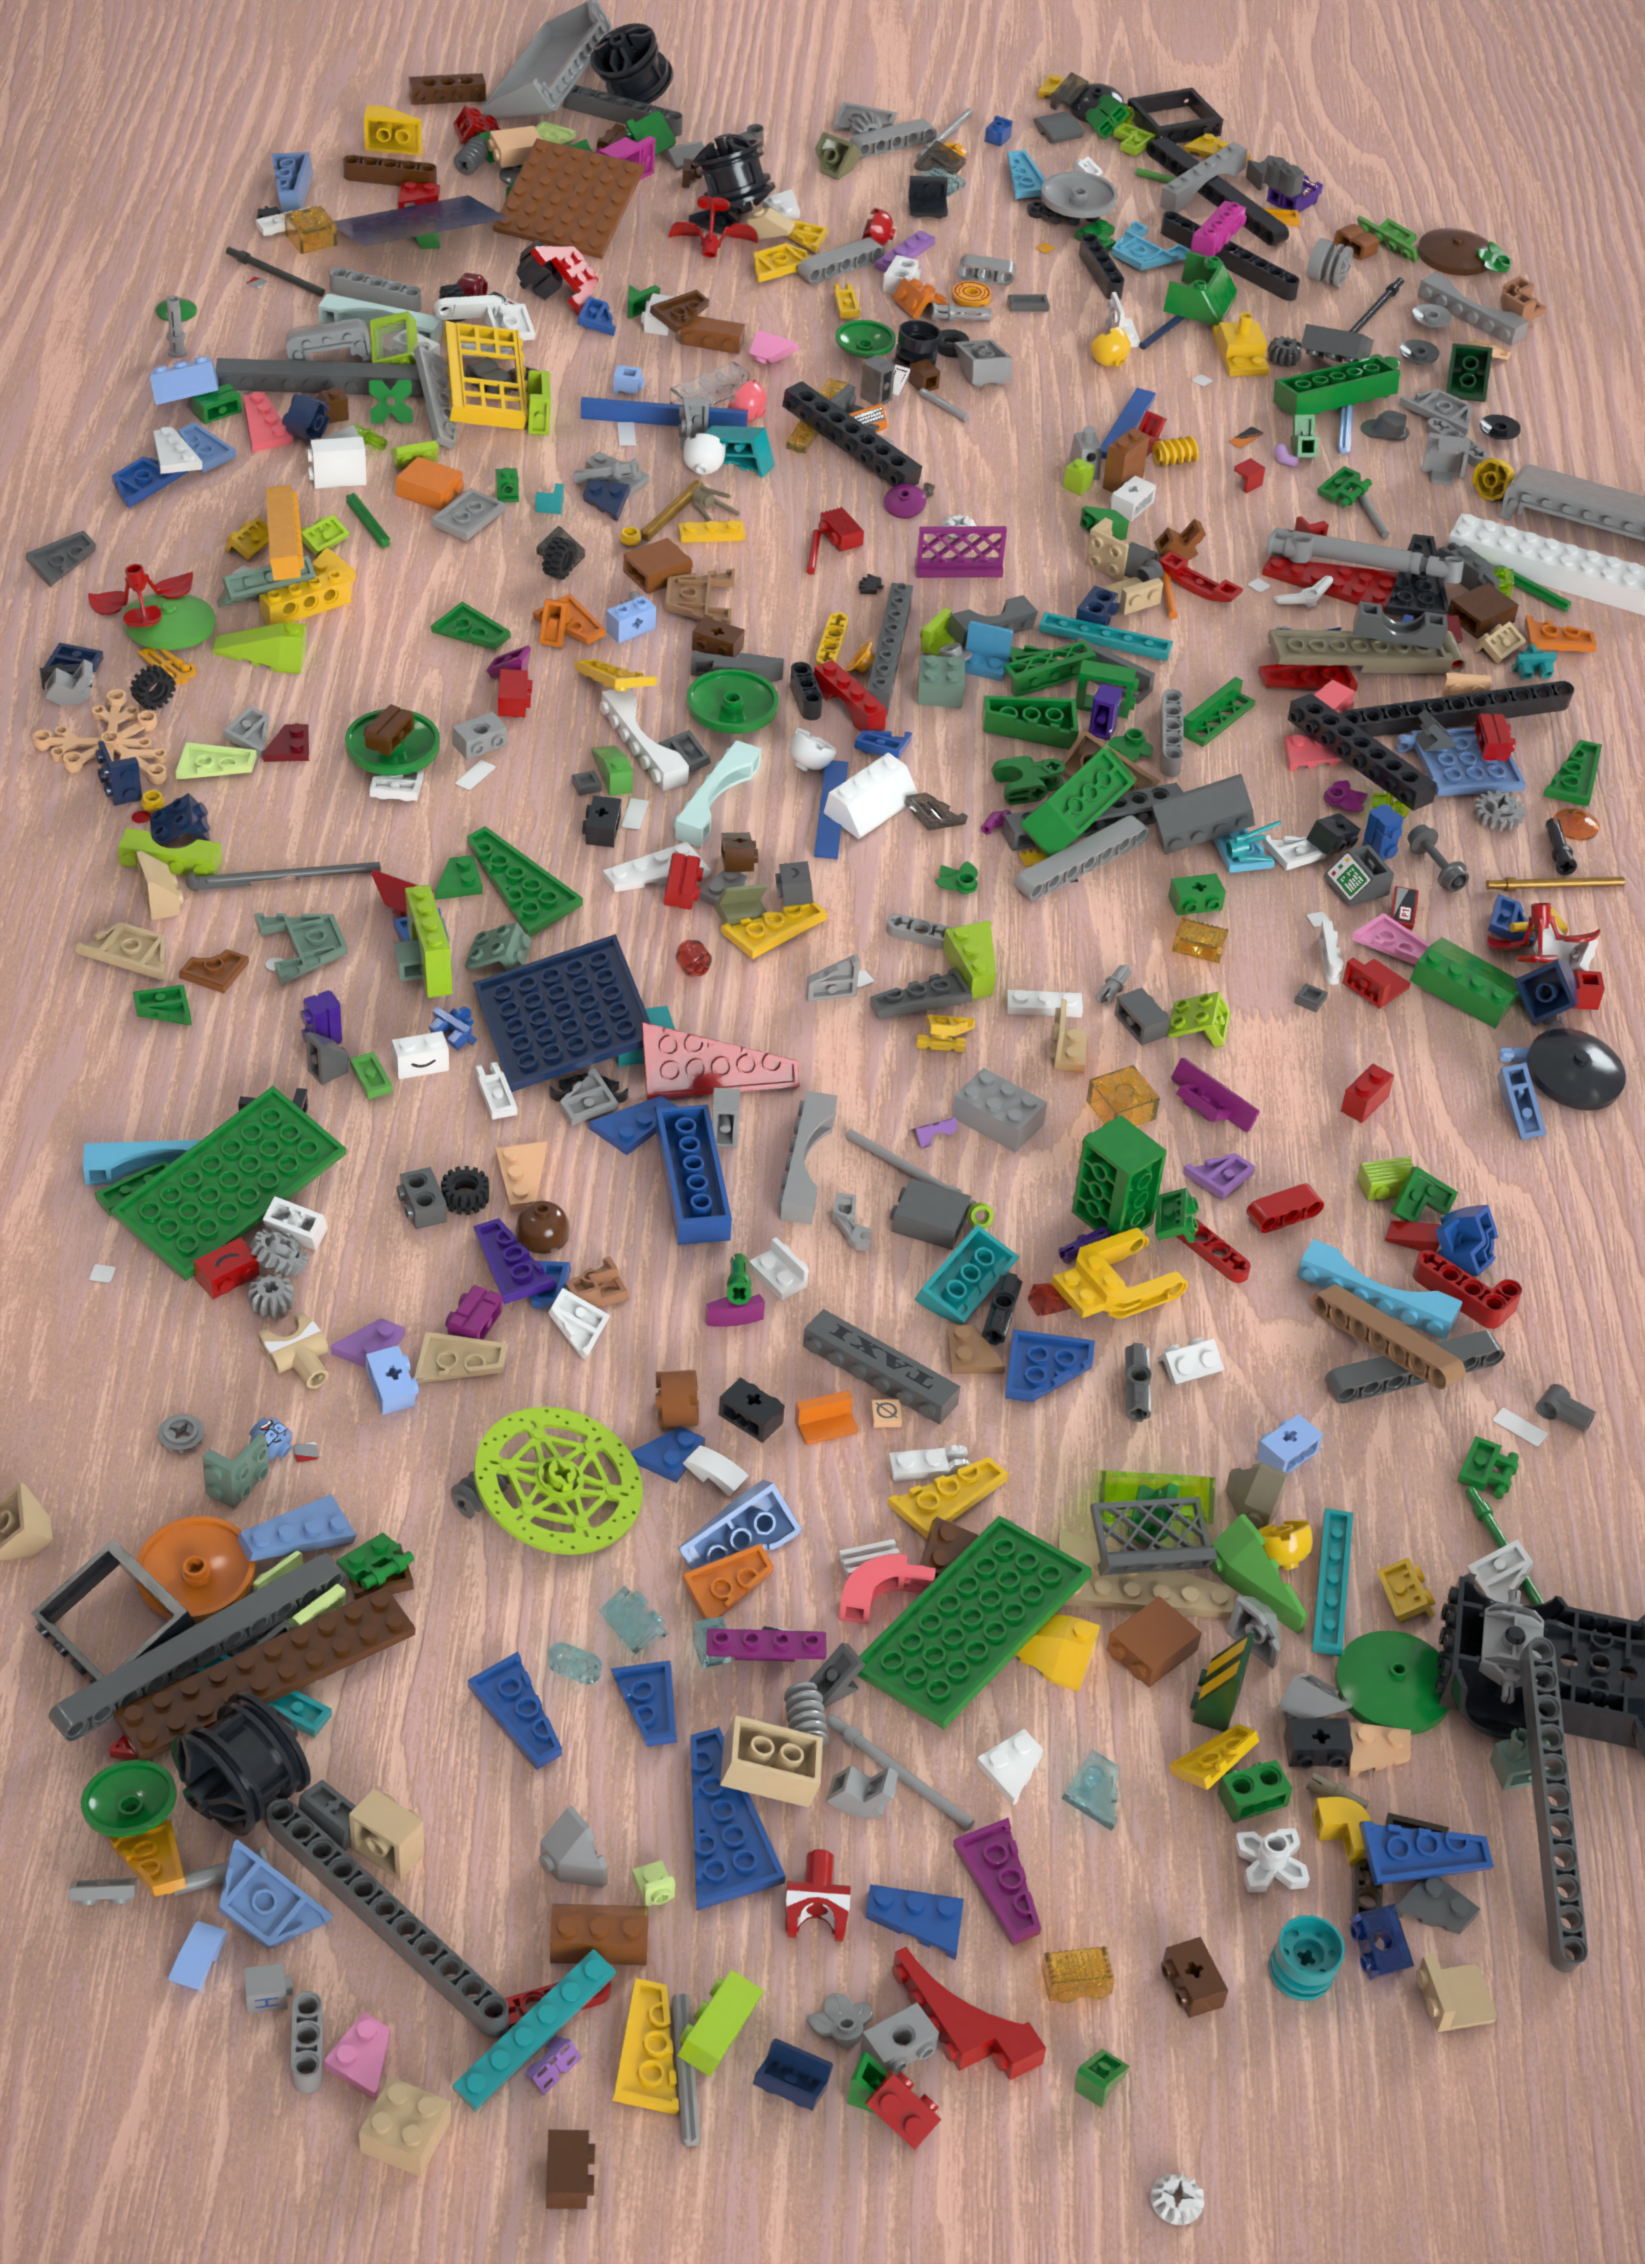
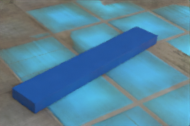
M1136 388L1102 443L1101 458H1107L1108 445L1131 428H1138L1146 410H1149L1155 400V392Z
M832 760L824 768L814 857L838 859L841 825L824 814V809L829 792L847 781L848 762Z

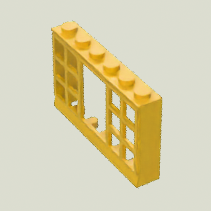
M445 321L442 339H444V348H447L445 362H448L446 376H449L447 390L451 391L449 405H452L449 421L524 430L525 423L529 419V409H527L529 395H526L527 381L524 380L526 367L523 366L524 353L521 352L523 339L519 337V330L463 323L456 324ZM461 342L475 343L476 350L461 349ZM480 344L495 346V353L481 351ZM500 347L513 348L514 355L500 354ZM462 354L514 360L517 383L464 377ZM464 382L479 384L480 392L466 391ZM484 385L499 386V394L485 393ZM504 387L516 388L518 397L504 395ZM466 396L480 397L481 406L466 404ZM485 398L500 400L501 408L487 407ZM505 401L519 402V410L506 409Z

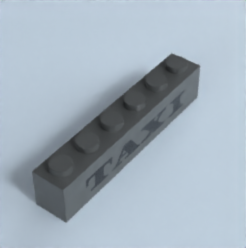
M822 1309L804 1328L803 1347L807 1348L811 1353L817 1354L828 1360L832 1365L849 1372L855 1378L875 1387L879 1392L885 1393L894 1399H899L902 1405L910 1407L922 1414L923 1417L931 1419L940 1425L958 1405L961 1386L827 1310Z

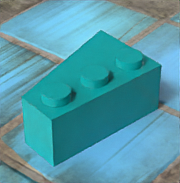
M711 426L704 433L716 436L720 439L719 443L725 444L724 464L729 465L732 463L740 466V470L746 471L748 469L754 471L760 477H764L775 466L765 427Z

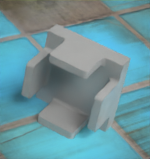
M1429 432L1421 472L1431 473V483L1448 486L1452 483V477L1464 478L1471 439Z

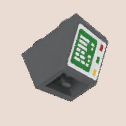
M1369 844L1348 850L1324 874V878L1348 907L1389 895L1394 876L1392 870Z

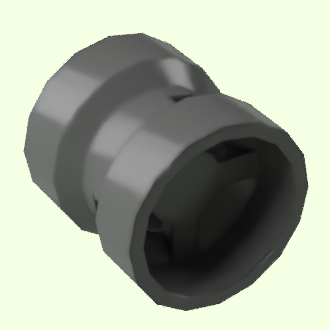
M1151 559L1143 566L1134 570L1133 577L1146 582L1162 578L1164 570L1157 560Z

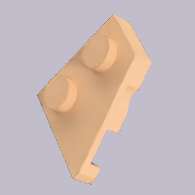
M1479 338L1469 339L1466 342V345L1493 348L1492 357L1508 360L1511 355L1510 351Z
M1350 1723L1349 1728L1353 1752L1348 1765V1777H1358L1359 1772L1372 1768L1375 1772L1385 1769L1389 1765L1409 1762L1411 1756V1730Z

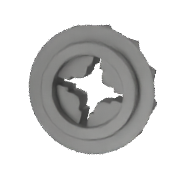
M188 1414L171 1416L164 1420L158 1429V1438L161 1446H166L169 1452L178 1450L181 1454L185 1449L193 1451L195 1445L202 1444V1438L205 1435L202 1422ZM186 1431L187 1436L182 1435L177 1439L176 1434H182Z

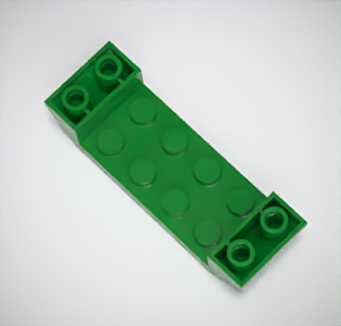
M1107 743L1090 757L1091 759L1043 804L1033 810L1020 823V826L1047 857L1067 847L1135 783L1137 778Z

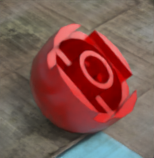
M874 207L870 213L873 214V217L867 220L862 239L870 237L880 245L885 246L888 240H893L896 229L893 228L892 217L884 210Z

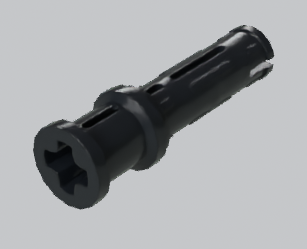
M1551 818L1546 821L1545 826L1553 846L1552 858L1556 861V871L1560 875L1572 874L1577 868V862L1572 858L1573 850L1566 843L1560 820L1555 818V824L1554 819Z

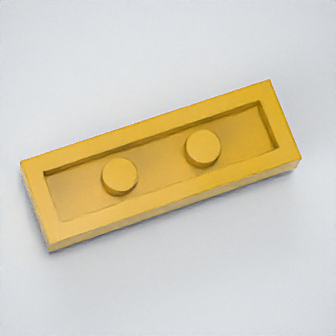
M743 521L678 523L681 543L745 540Z

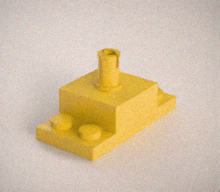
M1248 312L1240 314L1239 322H1219V325H1213L1212 334L1229 376H1266L1269 374V366L1265 359L1266 339L1259 322H1251L1253 316Z

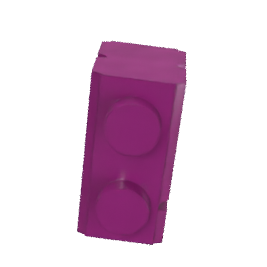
M477 1285L472 1286L468 1294L463 1293L461 1295L457 1310L455 1312L451 1311L446 1318L445 1326L448 1328V1335L484 1340L503 1311L501 1294L491 1290L487 1291L485 1288Z

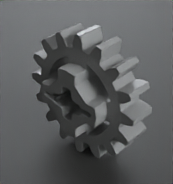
M1496 790V794L1487 791V795L1480 794V797L1476 798L1473 814L1476 815V820H1482V825L1488 824L1491 830L1498 828L1499 831H1502L1503 828L1511 831L1512 826L1518 828L1519 823L1523 822L1525 807H1522V801H1516V796L1509 797L1508 792L1500 794V791Z
M265 1229L262 1232H257L249 1246L252 1249L251 1254L258 1256L256 1259L258 1262H261L266 1268L274 1269L275 1273L279 1272L285 1276H288L289 1273L293 1276H297L298 1273L302 1274L309 1261V1258L306 1257L308 1253L301 1250V1244H298L293 1238L285 1237L284 1233L280 1234L274 1230H271L270 1233Z

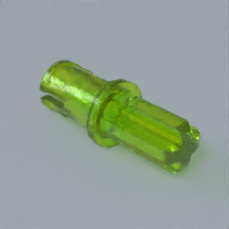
M354 423L359 436L363 437L365 445L370 444L380 450L386 448L388 441L384 437L376 434L372 429H365Z

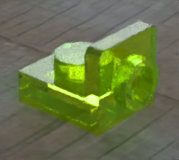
M1495 567L1493 574L1501 580L1499 591L1510 598L1514 585V569Z

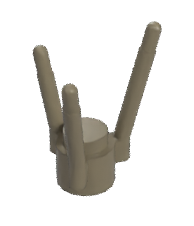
M704 485L696 488L693 492L692 498L695 502L693 506L701 512L707 521L713 520L703 507H710L713 503L731 513L740 514L739 511L715 499L713 496L714 494L724 498H731L730 494L707 488Z

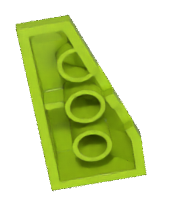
M283 622L219 635L215 639L213 654L237 661L246 659L251 661L252 665L258 667L261 664L267 665L275 672L301 674L307 649L306 624Z

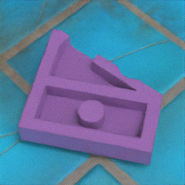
M1233 1153L1224 1155L1222 1158L1205 1160L1204 1165L1193 1167L1192 1164H1187L1184 1166L1183 1174L1223 1200L1254 1174L1256 1166Z

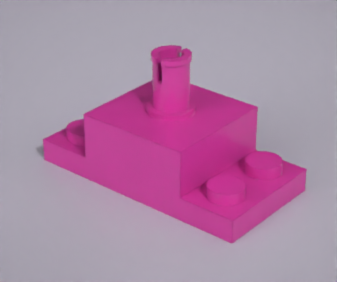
M651 136L639 142L624 137L603 149L599 148L595 151V153L643 164L645 171L640 180L654 173L655 138Z

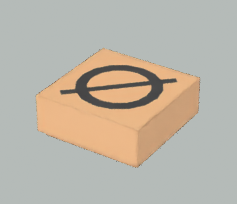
M899 1399L871 1401L873 1428L901 1427L902 1417Z

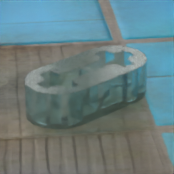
M556 1643L548 1650V1666L555 1673L583 1684H593L600 1679L602 1663L598 1656L567 1643ZM562 1655L566 1656V1658H562L560 1661L556 1660V1658H560ZM589 1666L593 1667V1669H589L587 1672L583 1671V1669H587Z

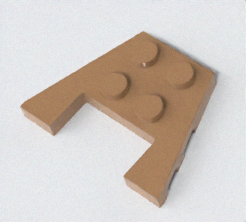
M727 569L726 573L717 574V571H708V575L697 577L695 573L669 576L667 580L665 611L697 620L707 617L731 625L732 609L709 607L711 586L734 588L735 569Z

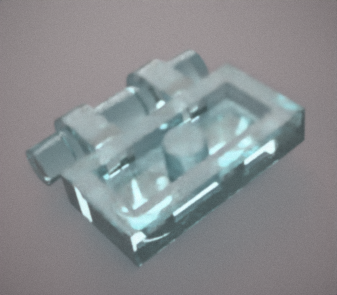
M933 167L932 170L928 169L920 175L948 177V197L959 190V186L965 187L966 180L961 179V176L947 173V170L943 168Z

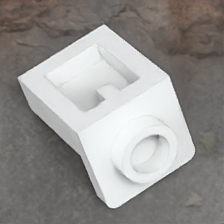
M1089 157L1082 161L1080 159L1077 160L1072 166L1073 171L1087 172L1100 177L1104 173Z

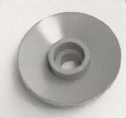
M1435 304L1418 305L1413 309L1412 313L1413 318L1418 323L1428 328L1446 326L1452 319L1451 313L1446 308Z

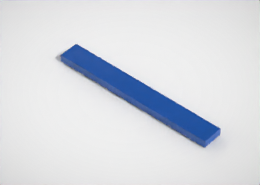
M581 397V419L678 426L681 424L679 407H683V405ZM709 407L708 429L711 426L747 427L748 410Z

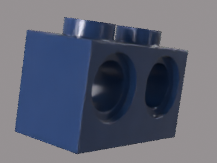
M1094 585L1077 608L1076 619L1108 626L1113 615L1116 616L1120 604L1117 603L1118 593Z

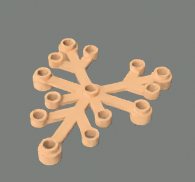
M113 689L107 693V702L111 707L110 713L102 705L93 706L91 709L93 719L104 720L108 723V730L102 733L100 738H79L64 725L57 726L54 729L55 737H52L50 731L44 729L33 733V743L38 750L47 751L51 746H58L51 749L52 760L55 762L63 761L64 767L70 773L79 772L83 767V763L96 756L95 750H99L98 742L104 741L112 761H114V751L120 755V760L136 757L139 769L147 774L148 780L153 785H161L167 778L166 767L162 765L168 759L167 751L163 748L152 750L151 739L147 737L128 739L142 730L146 732L154 730L157 725L155 712L144 710L139 713L137 706H128L120 713V710L126 704V693L121 689ZM125 720H138L137 723L117 733L118 724ZM78 746L92 747L82 754L71 751ZM126 747H138V749H127ZM141 758H153L156 764L150 765Z

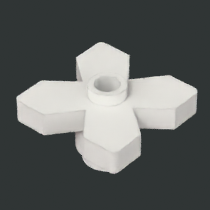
M1295 1828L1278 1829L1277 1832L1270 1833L1264 1838L1254 1831L1237 1833L1235 1845L1238 1856L1252 1863L1245 1870L1244 1881L1249 1893L1266 1892L1274 1877L1289 1889L1308 1887L1310 1878L1306 1865L1292 1858L1300 1846L1298 1833Z

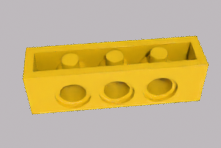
M338 569L316 576L313 580L259 595L261 618L267 625L283 622L291 623L351 603L350 580Z

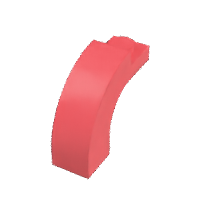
M905 1554L883 1555L863 1563L853 1571L845 1583L839 1620L868 1624L871 1606L879 1596L891 1591L921 1594L934 1581L936 1568L907 1564L908 1555Z

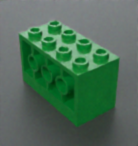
M1122 1115L1112 1121H1107L1098 1130L1088 1133L1082 1140V1150L1071 1212L1094 1231L1101 1226H1105L1107 1230L1104 1233L1109 1230L1111 1236L1134 1228H1140L1142 1231L1145 1230L1154 1221L1167 1150Z

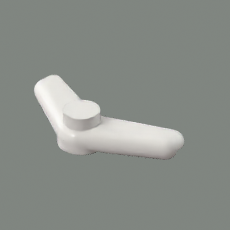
M1324 576L1312 588H1306L1302 593L1275 596L1274 601L1278 605L1304 604L1309 608L1317 605V600L1333 583V578L1331 576Z

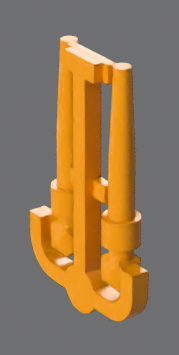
M148 647L137 651V654L152 667L153 665L161 666L174 678L173 680L176 682V685L187 683L189 678L197 674V667L192 662L187 664L166 649L158 650L170 659L168 661L159 656L154 648ZM171 664H174L178 669H181L183 673L179 672Z

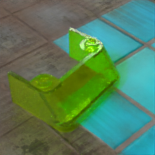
M1092 1470L1093 1503L1135 1501L1139 1486L1145 1485L1156 1490L1171 1482L1180 1486L1177 1498L1200 1496L1205 1523L1213 1524L1216 1477ZM1193 1505L1182 1506L1178 1511L1191 1522L1195 1518ZM1128 1509L1125 1513L1127 1518H1131L1133 1509ZM1100 1511L1103 1522L1114 1523L1116 1521V1517L1109 1511Z

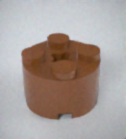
M696 1370L656 1372V1387L661 1388L656 1393V1410H662L658 1411L659 1428L698 1425L699 1400L697 1397L698 1383Z

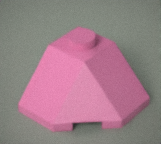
M757 330L749 354L759 364L765 365L766 362L774 364L798 351L799 346L792 340Z

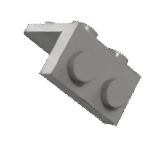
M683 398V407H679L681 424L678 425L681 450H683L684 442L688 437L690 439L696 438V434H704L708 430V398Z

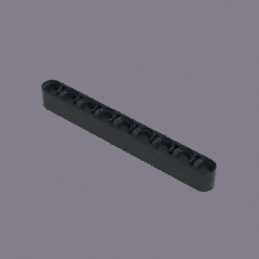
M1167 211L1163 213L1160 233L1191 250L1193 234L1201 225L1176 212ZM1229 241L1215 255L1220 258L1227 270L1286 301H1293L1297 298L1299 277L1243 247Z

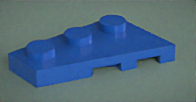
M661 1095L589 1122V1129L628 1155L656 1134V1108L678 1106Z
M671 1661L611 1668L614 1680L646 1746L677 1743Z
M870 1884L865 1918L898 1934L904 1932L919 1939L920 1944L928 1948L932 1945L945 1951L946 1956L956 1960L964 1899Z

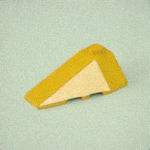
M1054 1614L1016 1655L1020 1657V1662L1027 1667L1032 1665L1042 1672V1677L1049 1682L1079 1692L1097 1646L1100 1625L1073 1616Z

